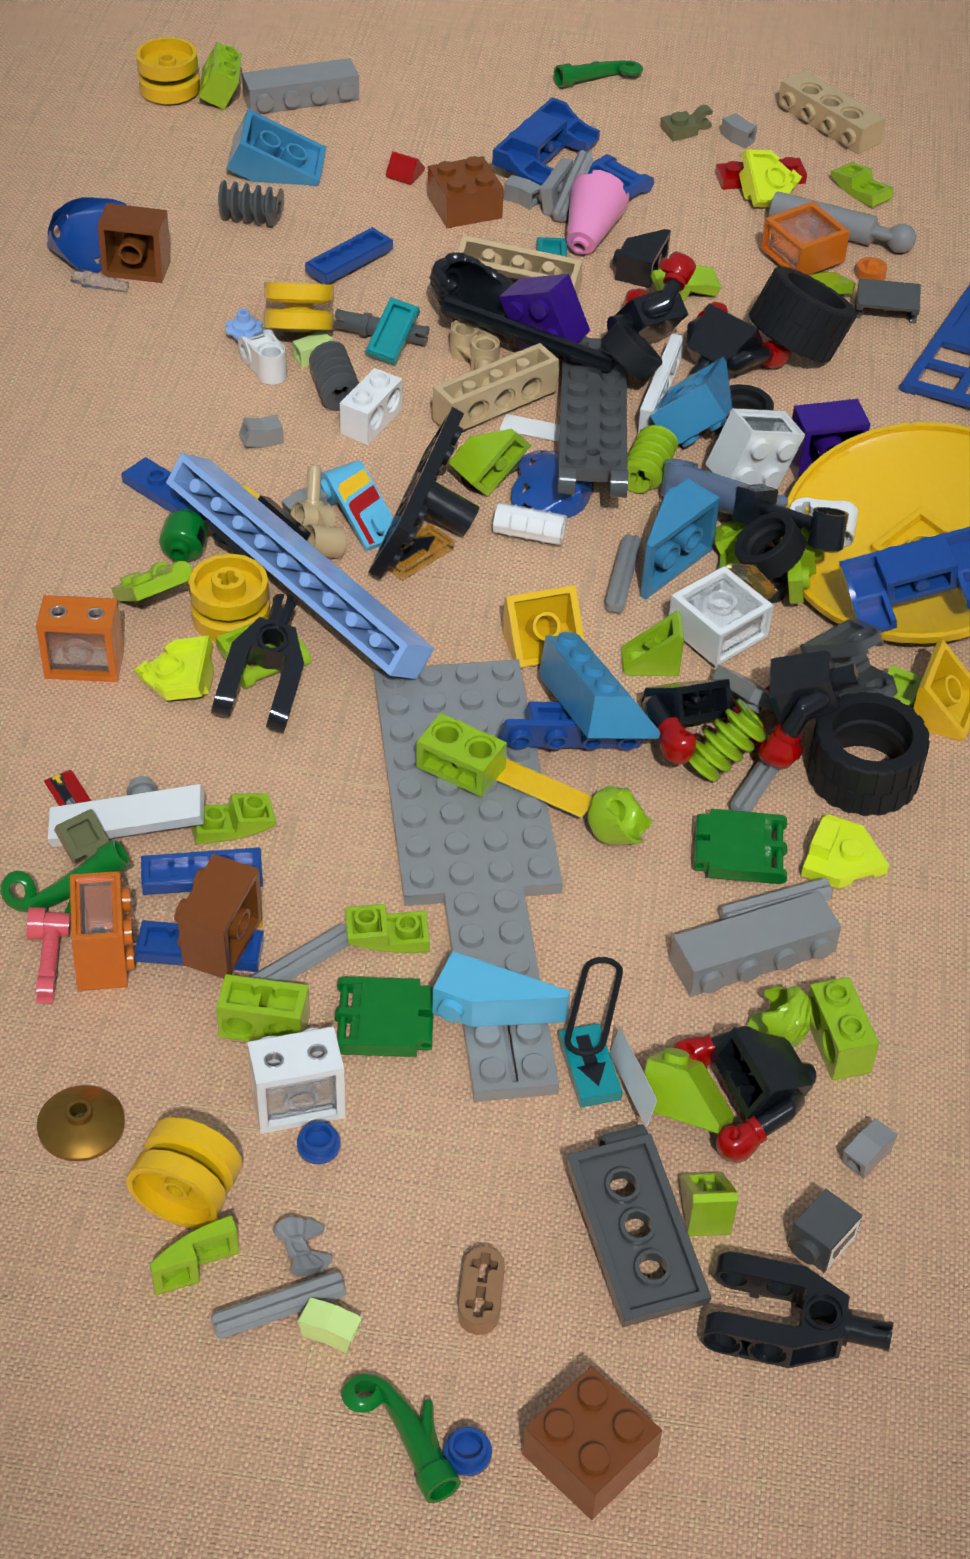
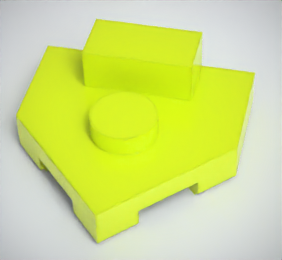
M746 149L741 154L744 168L739 173L744 199L752 200L753 207H770L777 191L790 194L802 178L794 169L790 171L778 161L780 157L772 150Z
M209 636L174 639L163 647L164 653L150 663L145 660L134 671L139 680L166 701L202 697L203 694L210 693L214 673V665L210 658L213 644Z
M826 814L825 817H822L813 837L801 876L811 880L827 878L832 887L839 889L852 885L854 880L867 876L876 878L886 875L889 864L863 825Z

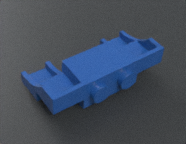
M552 97L528 119H525L518 128L510 132L493 149L492 165L503 168L507 172H514L518 177L529 179L541 186L553 170V168L545 165L565 146L575 151L584 150L587 152L599 140L600 130L589 126L578 118L567 102Z
M970 527L932 537H924L914 542L887 547L884 550L839 561L840 577L851 601L853 617L879 628L880 632L897 628V619L892 605L958 588L966 609H970Z

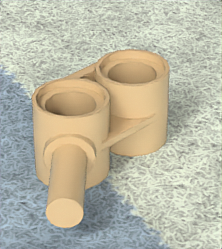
M460 319L452 322L450 329V355L454 359L459 361L471 360V371L499 360L500 341L496 336L490 334L482 327Z
M308 466L306 500H303V502L297 501L293 505L290 515L311 532L307 542L325 557L338 559L344 554L346 548V534L343 528L334 527L335 512L332 506L324 505L323 501H320L321 467Z

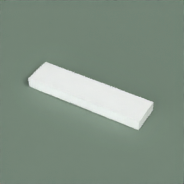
M672 333L661 358L663 363L656 370L640 408L638 434L644 427L655 425L650 415L671 387L682 360L683 335Z
M201 784L50 807L48 841L52 847L63 846L54 831L56 825L89 809L93 810L108 839L204 824L205 791Z

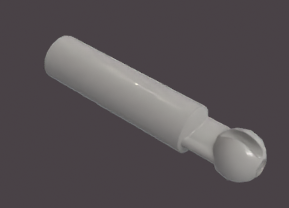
M779 191L775 193L770 206L769 217L814 201L850 231L848 241L869 246L875 239L886 241L890 249L896 253L909 251L915 245L916 233L911 226L907 224H898L892 228L879 226L878 218L874 215Z

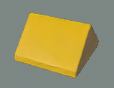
M576 585L504 597L503 635L512 659H519L520 667L541 664L546 635L559 636L561 632H572L580 635L585 641Z
M942 639L937 641L918 688L913 709L925 721L924 724L929 732L962 741L966 739L970 729V672Z

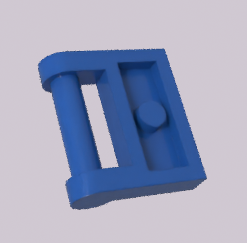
M609 154L594 161L588 174H592L593 170H601L619 178L624 184V191L626 194L629 193V200L641 192L645 194L650 192L654 185L653 177L647 174L641 175L625 167Z

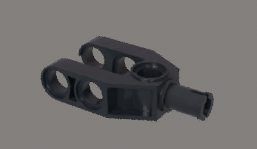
M276 594L273 597L268 619L259 617L232 642L211 713L226 717V715L230 716L234 698L238 693L243 669L248 662H253L265 669H277L282 672L266 727H269V730L284 734L303 670L304 660L296 627L289 626L293 610L296 607V601L288 595L285 607L282 608L284 594ZM265 644H273L277 647L271 648L266 646Z
M724 1252L718 1256L713 1279L719 1284L730 1289L748 1292L752 1298L759 1299V1295L795 1302V1307L801 1308L802 1313L799 1327L728 1312H712L705 1318L701 1336L702 1344L706 1348L720 1354L785 1368L839 1358L841 1347H846L847 1342L889 1352L894 1322L853 1315L852 1309H848L850 1296L810 1268L739 1252ZM822 1319L827 1321L829 1325H820L813 1320Z

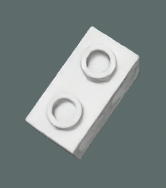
M374 368L340 402V434L369 445L402 411V378Z

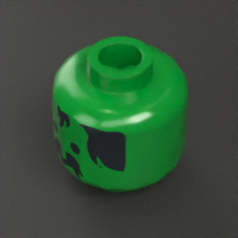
M188 509L170 513L164 521L159 538L161 550L175 561L189 562L198 559L203 553L208 536V527L204 524L205 521L198 513Z

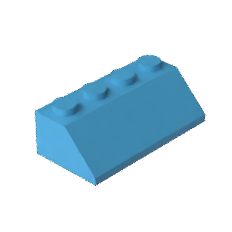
M561 632L559 636H545L539 677L587 738L659 739L660 731L580 635L572 632Z

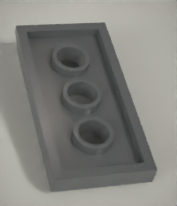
M641 1124L599 1135L598 1147L567 1154L566 1159L571 1180L622 1327L709 1304L711 1295L653 1137L651 1133L648 1134L645 1126ZM615 1179H626L633 1185L635 1192L629 1196H619L613 1192L610 1183ZM631 1219H639L646 1223L649 1228V1234L641 1238L634 1237L627 1232L625 1223ZM647 1260L656 1261L662 1266L664 1276L656 1280L648 1279L641 1273L639 1265Z

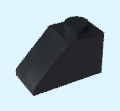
M663 229L627 238L621 249H616L613 256L612 266L616 267L615 280L650 289L653 283L650 275L654 270L660 269L659 264L662 258L668 257L671 230Z

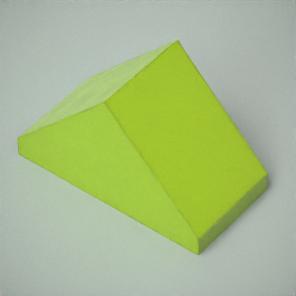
M676 610L621 646L623 672L628 676L680 675L684 645L682 615Z
M680 1173L679 1186L685 1227L689 1237L731 1235L738 1205V1192L724 1173Z

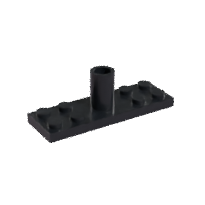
M451 408L420 459L368 571L378 578L382 577L388 567L393 570L395 569L404 552L400 548L410 546L419 529L414 524L418 526L424 515L463 537L479 511V506L436 482L440 473V467L442 464L445 466L455 449L453 446L463 432V428L459 424L464 413L458 409Z

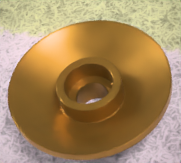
M89 1085L74 1086L58 1092L44 1104L37 1119L38 1137L43 1147L57 1158L76 1162L91 1160L107 1153L119 1141L125 1126L124 1111L118 1099L105 1089ZM77 1114H85L82 1117H74Z

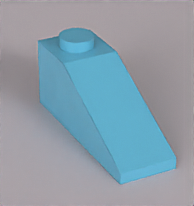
M452 951L433 987L432 1013L441 1016L446 1021L459 1022L470 1027L564 1023L569 1012L570 991Z

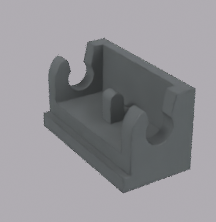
M859 278L854 299V308L857 312L856 318H861V310L863 308L883 309V311L910 312V323H916L917 315L920 312L921 284Z

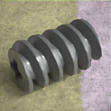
M226 180L221 182L218 192V206L223 219L227 220L232 216L235 221H240L244 218V221L247 223H251L255 219L259 225L267 222L272 227L278 223L284 205L283 189L280 188L275 197L273 196L272 187H268L265 195H262L260 185H257L254 193H251L248 183H245L242 191H239L237 182H233L230 190L227 188Z
M337 341L323 342L311 352L309 367L324 405L331 410L340 411V402L359 384L345 346Z

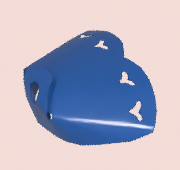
M81 197L65 203L54 211L48 227L47 247L82 273L87 274L101 271V259L99 264L93 260L100 257L98 221L106 203L126 205V203L115 199ZM56 225L60 230L59 238L55 237L54 235V228Z
M536 450L524 455L519 462L518 467L521 475L513 485L512 505L517 504L523 507L525 503L534 509L547 512L550 510L552 513L566 515L567 518H570L584 510L593 493V482L576 481L575 495L557 494L559 452ZM530 459L537 460L532 465H529L531 463ZM527 483L531 488L522 493L525 489L524 484Z

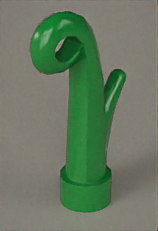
M627 60L594 61L589 64L573 66L567 63L555 66L554 80L559 88L573 86L576 82L615 74L631 77L638 76L643 72V66L638 62Z
M112 839L98 847L97 852L37 894L34 881L23 871H14L7 874L0 884V893L4 902L16 911L28 912L29 907L48 908L70 898V875L121 872L130 867L131 864L122 845L116 839ZM15 883H21L24 886V897H19L14 892L13 887ZM69 900V903L65 909V913L71 914V905Z
M367 1373L357 1374L348 1379L341 1390L343 1403L348 1409L359 1413L370 1412L381 1404L384 1405L416 1471V1483L428 1503H437L455 1493L461 1484V1480L450 1461L444 1458L435 1431L433 1402L425 1399L422 1405L421 1418H419L411 1404L388 1380L378 1375ZM365 1391L372 1393V1395L366 1398L357 1395L359 1392Z

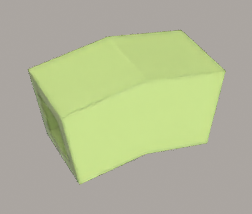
M317 330L307 337L292 341L293 358L301 368L309 366L311 352L323 342L333 341V337L321 330Z
M310 1297L298 1320V1324L303 1337L325 1343L347 1354L359 1329L362 1317L338 1305Z

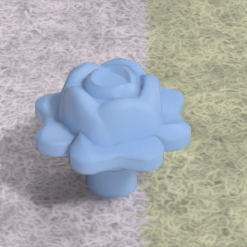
M247 309L238 310L237 316L225 323L226 334L232 335L236 341H238L239 337L246 336L250 338L263 332L262 321L256 320Z

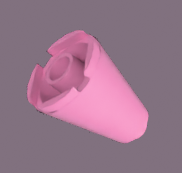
M593 170L592 174L584 175V172H582L573 181L566 241L575 253H592L628 206L629 193L626 194L623 189V182L611 173Z

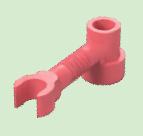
M29 907L27 940H43L40 968L36 983V1003L53 1004L60 937L69 938L71 914L46 912V908Z

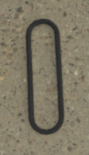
M597 957L588 961L583 967L565 1035V1046L575 1055L593 1056L601 1052L606 1046L623 976L622 966L614 959ZM598 963L610 964L616 968L617 975L601 1041L594 1049H577L571 1043V1036L588 971L591 966Z

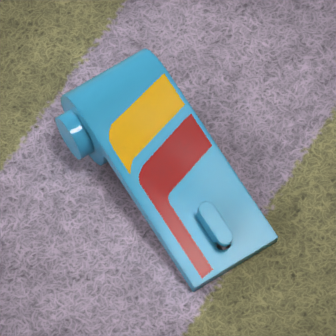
M354 461L321 472V490L328 495L327 502L330 505L340 504L365 552L380 547L393 516L361 461Z

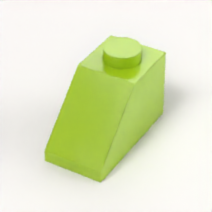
M513 429L470 436L458 448L448 463L471 485L488 497L532 445Z
M665 1048L647 1059L644 1074L657 1098L653 1113L715 1133H719L725 1126L733 1124L734 1114L703 1062L689 1058L688 1052L677 1048Z

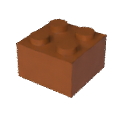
M471 156L463 160L443 161L439 164L428 166L427 196L446 228L502 218L504 188L484 156Z
M106 203L97 224L102 276L163 283L171 262L167 210Z
M212 854L206 867L198 869L193 880L192 891L187 899L182 898L174 916L175 922L178 923L179 936L177 944L181 947L184 966L223 979L225 974L232 975L263 918L259 868Z
M590 1366L524 1428L522 1455L588 1518L593 1520L658 1456L662 1429L593 1366Z

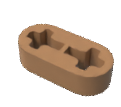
M488 1246L472 1249L466 1255L463 1266L458 1319L463 1329L475 1335H484L491 1332L497 1326L500 1316L505 1262L500 1252ZM481 1264L490 1265L487 1283L478 1282ZM476 1297L485 1298V1311L482 1317L473 1316Z

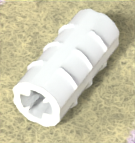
M499 502L494 515L493 532L508 535L509 537L523 538L526 541L533 540L543 544L549 543L561 546L566 530L567 516L552 513L550 510L547 512L534 509L533 507L526 508L517 504L511 505Z

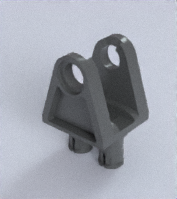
M851 617L800 645L802 653L824 650L830 652L835 668L855 663L860 685L839 690L840 697L849 693L867 692L880 693L892 698L898 692L892 675L870 665L869 658L867 657V654H869L868 649L875 645L876 647L883 646L884 642L880 629L869 623Z

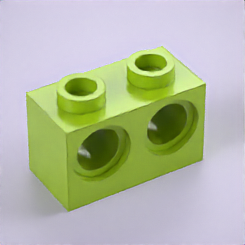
M216 41L202 67L199 98L223 110L226 108L239 84L242 54L234 47L223 45Z
M440 713L417 740L416 767L483 797L506 768L507 742L467 725L461 720Z
M225 974L216 1006L219 1038L250 1042L260 1040L266 1036L277 1037L307 1030L310 1018L309 985Z
M850 977L810 984L808 997L812 1009L809 1028L831 1080L872 1073L880 1043Z

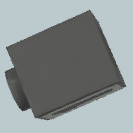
M825 1189L794 1222L788 1247L794 1251L801 1261L809 1265L813 1264L825 1273L856 1239L862 1214L828 1189Z

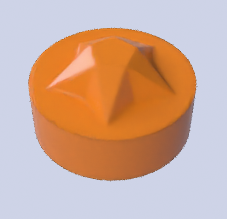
M864 257L857 263L856 276L861 279L883 281L886 278L888 267L882 259Z

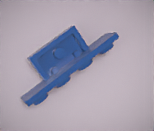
M529 702L525 710L527 719L505 720L497 737L507 742V747L514 749L543 747L553 750L561 748H584L587 750L619 748L621 750H631L639 748L644 740L587 738L559 702Z

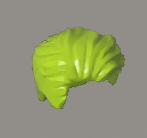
M606 786L604 789L599 790L594 795L588 811V823L595 837L599 841L612 846L642 843L643 838L640 836L652 824V820L645 816V811L640 807L633 793L627 787L623 789L615 786Z
M775 986L765 989L764 996L769 999L770 1008L765 1012L753 1014L747 1026L761 1033L784 1037L791 1043L792 1047L800 1045L808 1034L811 1022L812 1008L809 997L799 986H792L788 989L783 986Z

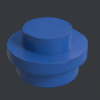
M315 1121L306 1125L297 1138L299 1155L302 1159L312 1164H325L332 1161L339 1154L341 1148V1139L338 1132L330 1124L322 1121Z
M462 1427L454 1431L447 1438L444 1445V1458L450 1461L458 1475L475 1476L482 1473L490 1464L492 1446L488 1437L474 1427Z

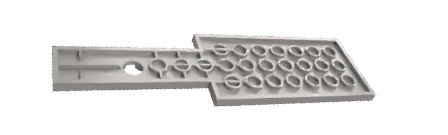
M519 659L424 666L417 679L390 676L383 669H374L375 691L404 906L444 903L451 953L454 951L540 980L525 896L561 894L563 887L547 803L497 780L485 795L480 797L416 767L417 740L440 713L461 720L467 725L498 737L505 720L527 719L525 710L528 703ZM507 747L506 759L541 773L536 747L524 749ZM548 1023L470 1027L462 1024L474 1102L558 1094L559 1081ZM508 1026H509V1032H510V1038H511V1044H512V1050H513V1056H514V1062H515V1068H516V1074H517V1080H518V1081H516V1075H515V1069H514V1063H513V1057H512V1051H511V1045H510V1039H509V1033H508Z

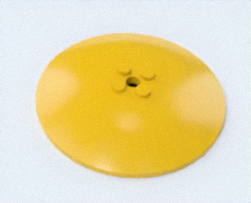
M912 422L884 426L856 435L836 445L806 469L793 486L787 498L788 504L786 508L790 509L791 504L795 500L808 497L818 500L847 501L854 504L859 512L853 543L848 547H844L841 551L822 550V559L815 560L816 574L809 575L810 588H803V597L814 608L837 624L851 617L854 618L851 612V601L840 577L839 561L884 550L887 547L914 542L924 537H932L970 527V427L941 422ZM808 507L805 508V514L809 515ZM958 588L892 605L897 619V628L881 632L883 640L899 643L926 644L937 643V641L942 639L945 642L970 637V609H966Z

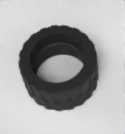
M781 266L773 270L750 310L749 317L752 323L767 337L791 352L813 361L829 362L855 321L857 312L850 302L824 283L798 270Z
M867 692L841 695L840 708L837 711L816 719L807 762L810 784L815 788V792L821 798L823 797L827 803L848 813H856L862 816H880L900 810L902 806L908 805L912 801L920 785L930 745V734L924 724L925 721L912 707L894 697L891 698L884 694ZM852 746L869 747L883 752L891 760H865L850 754L843 748Z

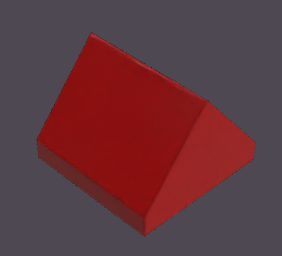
M392 151L386 170V177L412 185L425 171V167L417 158Z

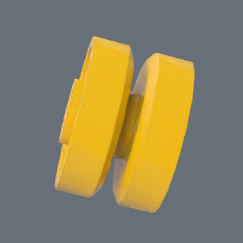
M159 37L148 40L136 50L137 70L139 71V89L145 99L159 104H178L188 101L200 91V80L197 69V48L192 42L177 37Z
M264 282V298L269 302H284V308H268L264 311L265 328H282L286 332L333 330L334 314L329 310H314V303H332L334 301V285Z
M230 553L215 555L201 561L192 570L193 572L188 580L191 616L194 628L201 636H209L211 641L216 643L217 636L254 623L259 617L267 618L269 616L268 577L265 568L256 560L245 555Z
M167 1117L158 1120L143 1145L144 1152L139 1154L126 1177L127 1190L143 1208L166 1222L181 1227L198 1229L216 1221L225 1204L226 1193L233 1187L242 1169L241 1155L235 1146L221 1133L203 1123L179 1117Z

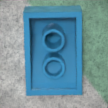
M248 109L234 134L226 169L232 171L237 176L244 177L253 182L318 186L326 146Z
M722 356L670 387L650 415L655 425L663 426L676 435L678 445L681 444L683 447H686L700 437L698 433L707 428L710 431H714L726 423V417L732 409V400L725 358Z
M689 478L666 492L648 538L641 597L645 600L713 550L720 497Z

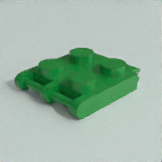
M711 809L710 814H697L694 869L708 872L707 878L772 884L785 883L787 881V871L783 869V856L787 854V844L783 842V832L787 828V817L779 814ZM772 830H776V841L772 840ZM772 857H775V867H772Z
M340 977L337 980V990L341 994L340 1007L335 1010L334 1019L338 1022L337 1041L341 1055L417 1057V1050L427 1051L432 1049L433 987L420 986V979ZM349 993H353L352 1007H348ZM347 1024H351L350 1038H346Z

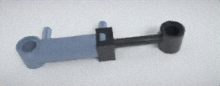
M681 459L665 460L660 491L661 496H665L670 488L676 487L689 478L720 497L718 511L732 515L733 521L748 525L762 515L771 512H783L790 515L798 527L808 530L809 546L825 551L843 550L849 517L848 512L830 507H816L813 509L812 516L786 508L788 499L785 495H778V489L763 484L749 485L700 469L697 463Z

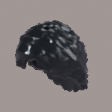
M448 253L445 258H441L433 264L429 277L431 281L430 287L440 309L444 298L450 297L507 318L499 296L515 282H511L504 274L498 273L497 270L486 266L480 260L465 253Z

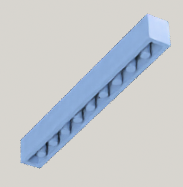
M181 453L166 481L170 487L388 675L417 679L434 647L214 462L207 458Z

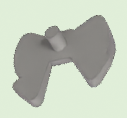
M286 1217L280 1220L273 1229L275 1236L285 1243L289 1254L288 1257L292 1260L290 1271L296 1276H310L319 1271L324 1272L333 1260V1256L330 1254L310 1251L306 1241L321 1235L325 1229L322 1224L310 1218L305 1221L301 1217Z

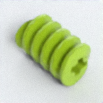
M657 425L646 426L640 430L627 456L628 490L635 494H640L660 486L665 460L673 459L678 449V439L671 430Z
M740 698L737 700V704L741 712L737 714L730 709L725 710L729 722L726 724L716 718L714 720L718 730L716 734L705 728L702 732L706 742L703 744L696 740V750L689 760L691 765L701 775L713 782H717L721 778L718 769L724 772L731 770L730 759L735 762H740L743 759L741 749L747 752L754 750L752 738L758 742H763L766 739L763 723Z

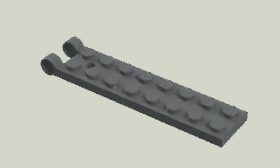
M584 336L578 342L579 344L609 354L600 338ZM562 357L557 494L575 495L576 481L609 483V497L627 498V370L617 361L613 370L607 373Z

